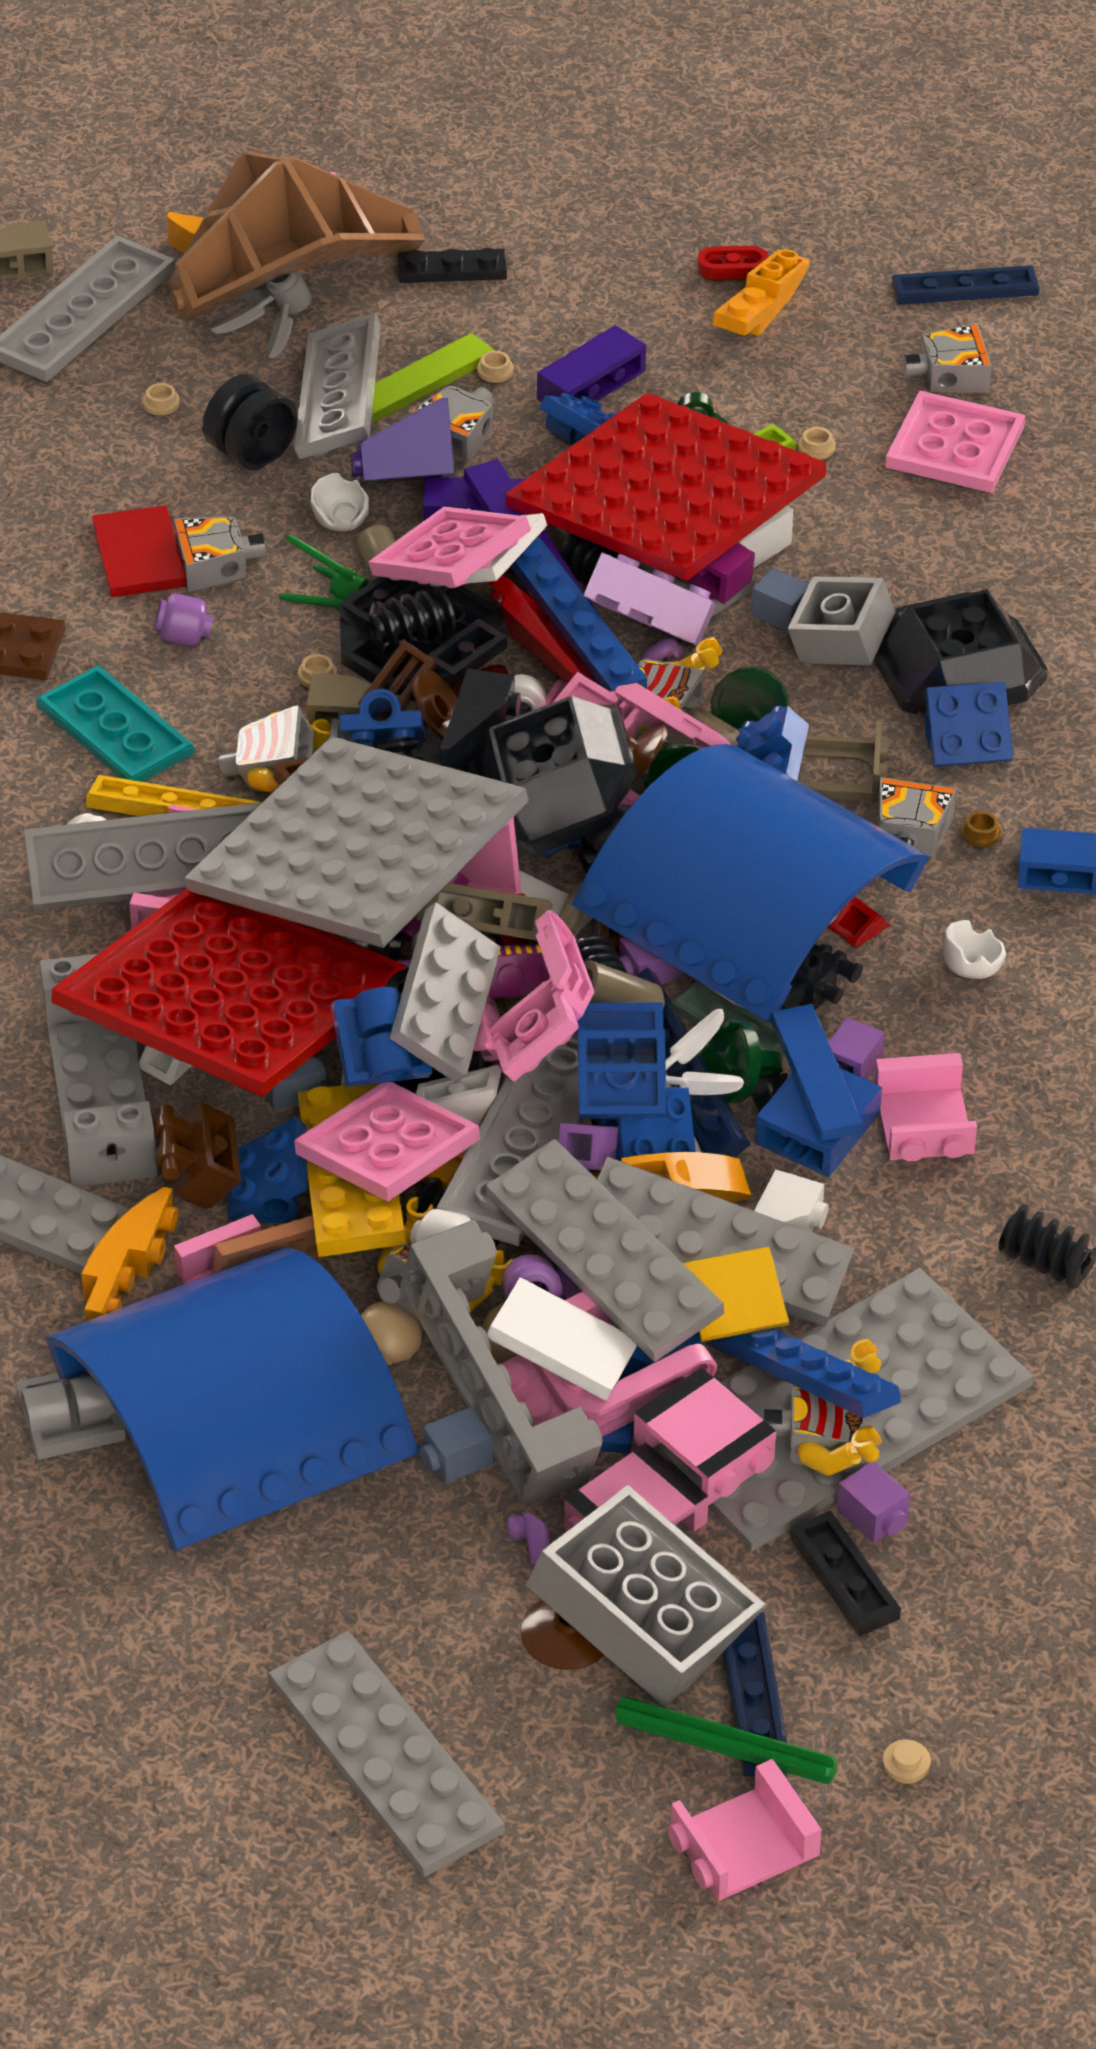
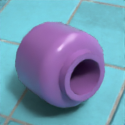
M173 593L167 600L161 599L154 629L160 631V637L165 642L194 647L199 643L201 637L209 638L213 616L207 614V605L204 600Z
M526 1254L515 1258L507 1265L501 1282V1288L506 1300L520 1277L530 1283L534 1282V1285L561 1299L562 1282L556 1269L547 1259L539 1255Z

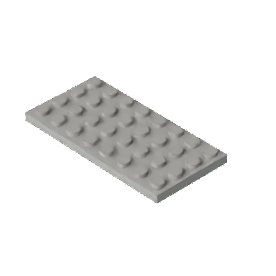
M921 1268L916 1269L829 1319L825 1327L819 1325L798 1337L802 1342L824 1350L843 1361H853L850 1357V1351L852 1346L859 1340L869 1339L878 1348L876 1356L881 1360V1367L876 1374L880 1378L898 1385L901 1403L865 1417V1426L870 1425L874 1427L882 1438V1443L875 1445L880 1451L879 1457L875 1462L885 1472L1033 1385L1034 1376ZM749 1365L720 1382L762 1419L764 1409L790 1410L791 1390L794 1385L755 1366ZM776 1437L775 1459L764 1472L753 1474L739 1484L738 1488L731 1495L720 1497L710 1504L708 1508L752 1552L790 1530L792 1526L805 1521L837 1502L839 1483L853 1473L840 1471L832 1476H825L806 1465L795 1464L790 1460V1437ZM663 1443L653 1447V1449L702 1490V1478Z

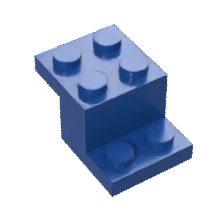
M663 1002L589 1003L583 1016L577 1020L579 1026L577 1030L579 1119L666 1118V1059Z

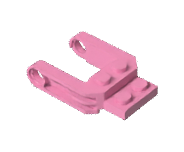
M577 672L553 701L554 703L572 695L595 704L618 706L623 716L627 735H631L634 738L637 736V731L640 727L644 726L649 729L663 723L668 728L665 740L673 745L688 743L700 746L701 748L719 744L731 745L721 734L638 683L618 686L616 691L609 692ZM629 790L620 804L633 805L640 795Z
M551 910L546 911L535 921L538 929L536 938L550 979L540 984L501 1018L494 999L490 998L488 993L474 1050L480 1051L485 1061H491L492 1066L499 1065L501 1072H504L514 1082L524 1073L533 1071L539 1065L541 1059L553 1049L564 1045L571 1039L574 1032L579 1029L577 1020L583 1016L594 994L592 983L574 935L564 921Z
M583 1291L564 1300L610 1325L614 1324ZM693 1344L617 1381L606 1401L520 1355L501 1363L509 1373L512 1383L511 1390L517 1401L524 1402L528 1407L533 1419V1426L581 1406L587 1419H593L596 1422L602 1437L633 1422L636 1411L701 1367L712 1376L717 1371V1363L705 1346Z

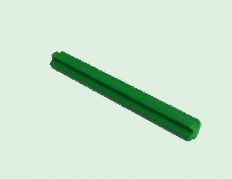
M625 1696L620 1699L615 1709L618 1724L758 1765L773 1759L782 1772L816 1782L831 1784L837 1773V1759L833 1756Z

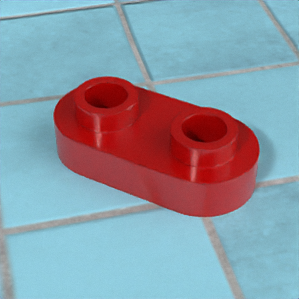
M757 246L707 247L698 254L697 271L704 278L711 280L747 279V274L766 260L769 255L764 249Z

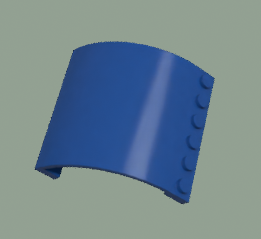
M719 744L702 748L678 761L640 795L604 843L571 905L763 1020L771 1022L772 1011L781 1009L792 988L790 983L807 954L823 931L847 903L879 876L902 890L911 893L930 856L739 747Z
M292 1247L276 1249L45 1337L59 1378L66 1379L88 1371L115 1409L151 1483L158 1502L156 1508L171 1550H179L419 1453L397 1387L377 1343L358 1310L345 1291L322 1265L311 1256Z

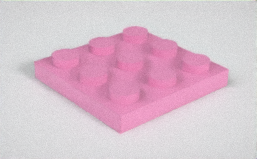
M919 390L886 455L885 468L993 493L1024 429L1025 415Z
M442 507L368 561L373 576L388 577L391 580L417 581L419 584L445 585L447 588H455L466 583L468 577L478 569L490 565L493 562V558L501 552L514 547L518 540L531 531L526 516Z
M386 1082L377 1085L296 1138L294 1143L296 1154L388 1202L479 1141L480 1132L479 1125L392 1082Z

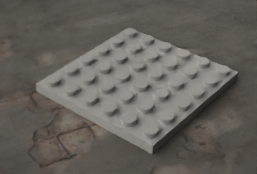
M330 737L184 879L188 891L384 948L523 808L529 799L524 787L340 738Z

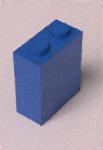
M840 1068L863 1121V1132L861 1134L821 1141L792 1073L757 1115L755 1144L830 1177L879 1116L882 1087L868 1079L861 1078Z

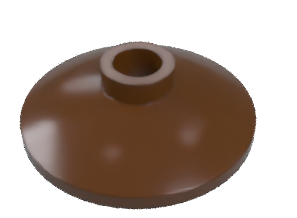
M424 670L415 676L413 683L417 704L416 711H421L426 727H429L435 735L444 740L457 697L450 686L438 674L430 670Z
M663 723L649 728L637 739L631 735L628 736L637 768V775L632 785L647 770L660 751L668 733V728Z
M543 1600L533 1605L523 1618L521 1624L523 1645L534 1659L546 1666L563 1670L580 1669L597 1662L604 1656L599 1649L574 1627L561 1623L566 1620Z

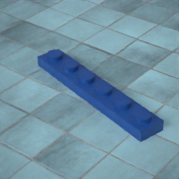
M537 537L510 566L601 687L610 692L616 691L618 686L638 683L647 689L646 675L587 598L583 596V593L541 538Z
M776 1328L711 1340L712 1347L862 1418L901 1403L898 1385L880 1378L877 1374L858 1368L851 1362L843 1361L824 1350L808 1345L798 1338L782 1333Z

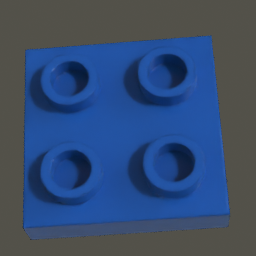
M562 393L560 397L545 395L539 408L548 413L546 417L547 430L572 445L616 415L613 412H609V414L601 410L602 404L594 399L582 396L581 400L566 393Z
M1005 682L926 688L925 736L929 750H931L933 767L1010 762L1014 759Z
M375 689L367 693L361 701L360 714L340 715L341 733L347 741L374 748L378 747L376 745L377 741L392 738H408L427 742L426 724L421 711H402L397 697L385 689ZM383 712L392 713L385 721L375 720Z
M373 988L359 993L352 999L333 1001L331 1011L346 1087L428 1078L432 1074V1067L390 1039L402 993L397 992L396 988Z
M666 1087V1118H601L599 1122L601 1126L618 1127L616 1160L618 1161L624 1157L645 1154L696 1152L689 1088Z
M297 1117L274 1127L266 1134L238 1147L241 1182L228 1193V1218L233 1222L251 1214L263 1223H288L296 1217L298 1213V1195L308 1190L307 1160L296 1154L294 1143L296 1138L307 1132V1126Z

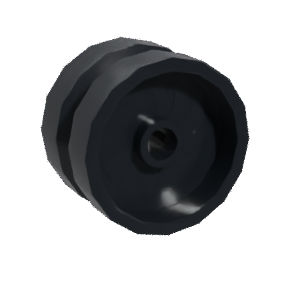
M239 374L227 380L217 389L209 401L203 416L202 432L208 443L248 470H259L279 458L285 452L297 428L298 412L291 400L252 374Z

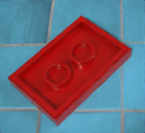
M167 505L92 515V525L111 597L186 587V576Z

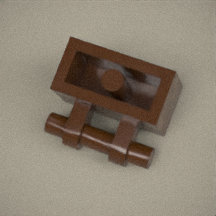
M203 1102L197 1104L182 1119L174 1116V1109L171 1105L164 1104L159 1106L156 1111L157 1118L154 1120L153 1126L154 1135L159 1139L160 1143L156 1150L158 1166L162 1168L163 1177L173 1180L175 1195L204 1209L212 1208L241 1182L234 1118Z

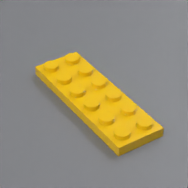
M381 1083L346 1087L345 1085L333 1087L320 1086L307 1091L298 1092L301 1121L307 1126V1131H309ZM307 1160L318 1257L406 1244L399 1195L387 1202Z

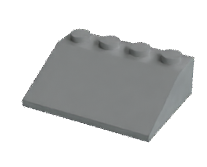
M629 1485L625 1486L542 1550L526 1583L530 1590L663 1707H666L689 1688L766 1606L761 1599Z

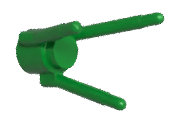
M287 535L286 540L329 567L326 568L320 564L313 566L314 570L332 579L329 592L334 595V598L281 593L279 599L329 606L340 610L341 602L369 584V580L356 575V571L342 566L295 536Z

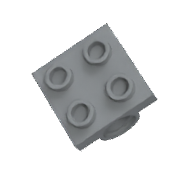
M88 1371L66 1379H60L58 1373L16 1382L17 1395L37 1460L126 1440L123 1423L102 1389Z

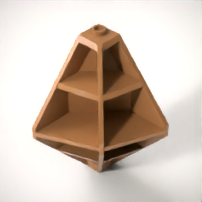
M257 150L240 155L235 161L185 253L176 263V269L168 281L171 288L170 300L174 310L180 312L182 319L185 321L195 318L278 276L350 254L398 255V252L418 250L426 239L413 207L404 206L294 156L283 158L271 156Z

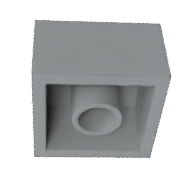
M813 576L788 627L798 660L809 664L871 665L895 614L884 578Z

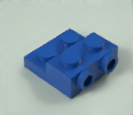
M778 706L773 708L770 714L765 715L757 722L748 721L743 723L741 728L737 729L740 733L736 738V741L739 743L737 747L791 778L798 780L809 724L789 706Z

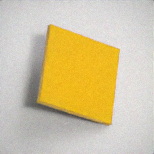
M769 1246L683 1263L724 1303V1314L699 1331L701 1342L789 1325Z

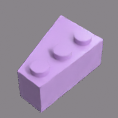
M601 553L583 595L597 605L694 646H697L702 641L717 606L715 602L709 600L711 592L689 584L688 589H684L673 584L675 577L654 569L653 573L650 574L639 569L640 562L619 554L616 559Z

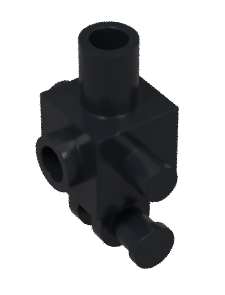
M815 943L790 983L792 988L780 1010L812 1004L814 1010H816L825 1000L837 1004L843 996V989L836 986L837 975L840 974L846 977L849 982L855 983L862 974L863 966L847 960V954L840 950L832 954L833 948L827 943L820 945Z

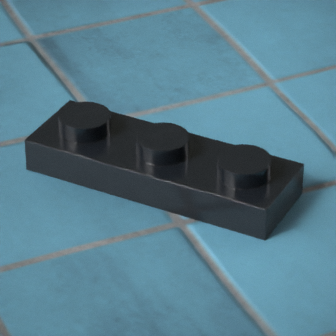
M483 248L481 250L448 249L446 251L414 250L398 252L400 283L507 279L505 249Z
M831 1510L791 1527V1541L859 1636L900 1619V1605Z

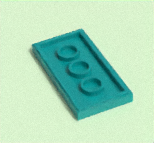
M100 665L87 670L36 698V706L121 779L144 782L195 753L194 745Z

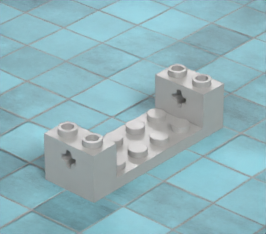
M98 954L40 961L44 1009L71 1185L76 1187L157 1177L154 1128L149 1101H145L136 1041L51 1003L52 988Z
M473 1219L412 1244L400 1286L466 1406H472L493 1436V1454L517 1498L524 1508H528L588 1482L603 1440L598 1425L593 1419H587L581 1406L533 1426V1419L528 1407L524 1402L517 1401L511 1390L512 1383L507 1369L503 1364L496 1363L490 1352V1341L485 1330L481 1326L476 1327L469 1315L470 1308L468 1302L484 1296L497 1254L492 1237L488 1232L482 1233L476 1220Z

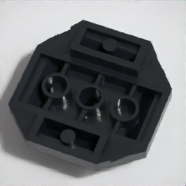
M379 576L341 602V664L373 683L397 648H392L388 640L384 639L383 651L377 652L369 628V614L372 603L380 601L385 606L387 599L396 598L400 602L402 595L410 594L414 597L416 592L422 590L429 594L434 586H431L430 583L419 584L417 581L391 580L388 577ZM463 585L455 588L436 586L443 589L452 605L456 622L455 632L451 634L447 625L443 624L442 636L436 637L432 628H428V639L422 641L416 631L413 632V644H411L436 660L437 666L433 672L438 674L450 688L464 680L467 669L478 670L507 649L506 616L502 613V609ZM402 635L398 636V647L404 640ZM407 654L383 689L388 690L412 658L411 655ZM420 662L416 669L413 671L411 676L408 678L403 687L397 693L398 695L401 696V694L406 689L408 684L411 682L416 673L422 667V662Z
M988 589L972 593H960L896 608L893 619L873 660L901 710L911 714H917L919 711L926 713L925 690L927 687L1005 682L1008 706L1026 702L1035 693L1039 685L1041 686L1044 683L1048 671L1046 664L1019 620L1007 614Z
M572 695L490 727L478 755L467 764L471 774L526 788L529 801L514 816L516 844L521 845L522 849L535 855L542 854L613 825L620 811L618 806L629 792L637 775V768L623 716L618 706L595 704Z

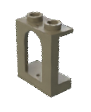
M876 720L875 739L806 736L803 756L863 761L871 767L873 772L869 780L861 784L799 781L798 775L797 781L827 798L877 801L881 777L887 778L888 764H880V761H888L889 737H881L882 721Z

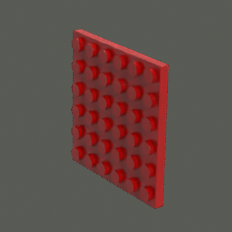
M645 393L505 493L506 506L526 515L543 513L547 524L688 581L827 475L826 462L813 458L806 453L780 445L778 442L752 434L745 429H739L721 422L717 418L693 411L686 406L660 398L658 395Z
M186 888L53 987L51 1003L69 1010L73 1014L98 1023L109 1030L136 1040L145 1046L174 1057L178 1061L203 1070L214 1077L241 1087L250 1093L263 1097L336 1038L331 1011L333 1001L352 999L363 991L385 987L389 979L396 972L406 969L408 966L327 931L194 893Z

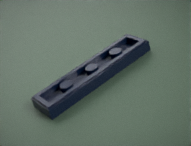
M1032 265L892 275V286L897 305L1039 295L1040 288Z
M761 1612L723 1652L734 1724L737 1729L787 1743L764 1612ZM741 1760L743 1776L755 1775L758 1764Z

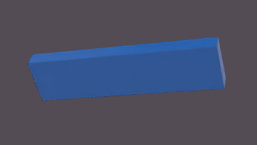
M808 1004L772 1011L771 1023L820 1140L825 1141L861 1134L863 1132V1121L813 1005Z

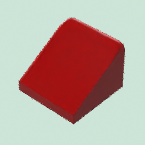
M854 897L839 912L836 919L828 925V928L852 946L858 948L890 925L880 914Z

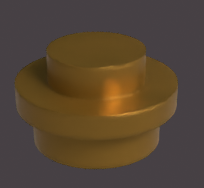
M976 811L971 813L961 827L963 840L974 847H990L998 843L1001 838L1002 828L996 816L990 812Z

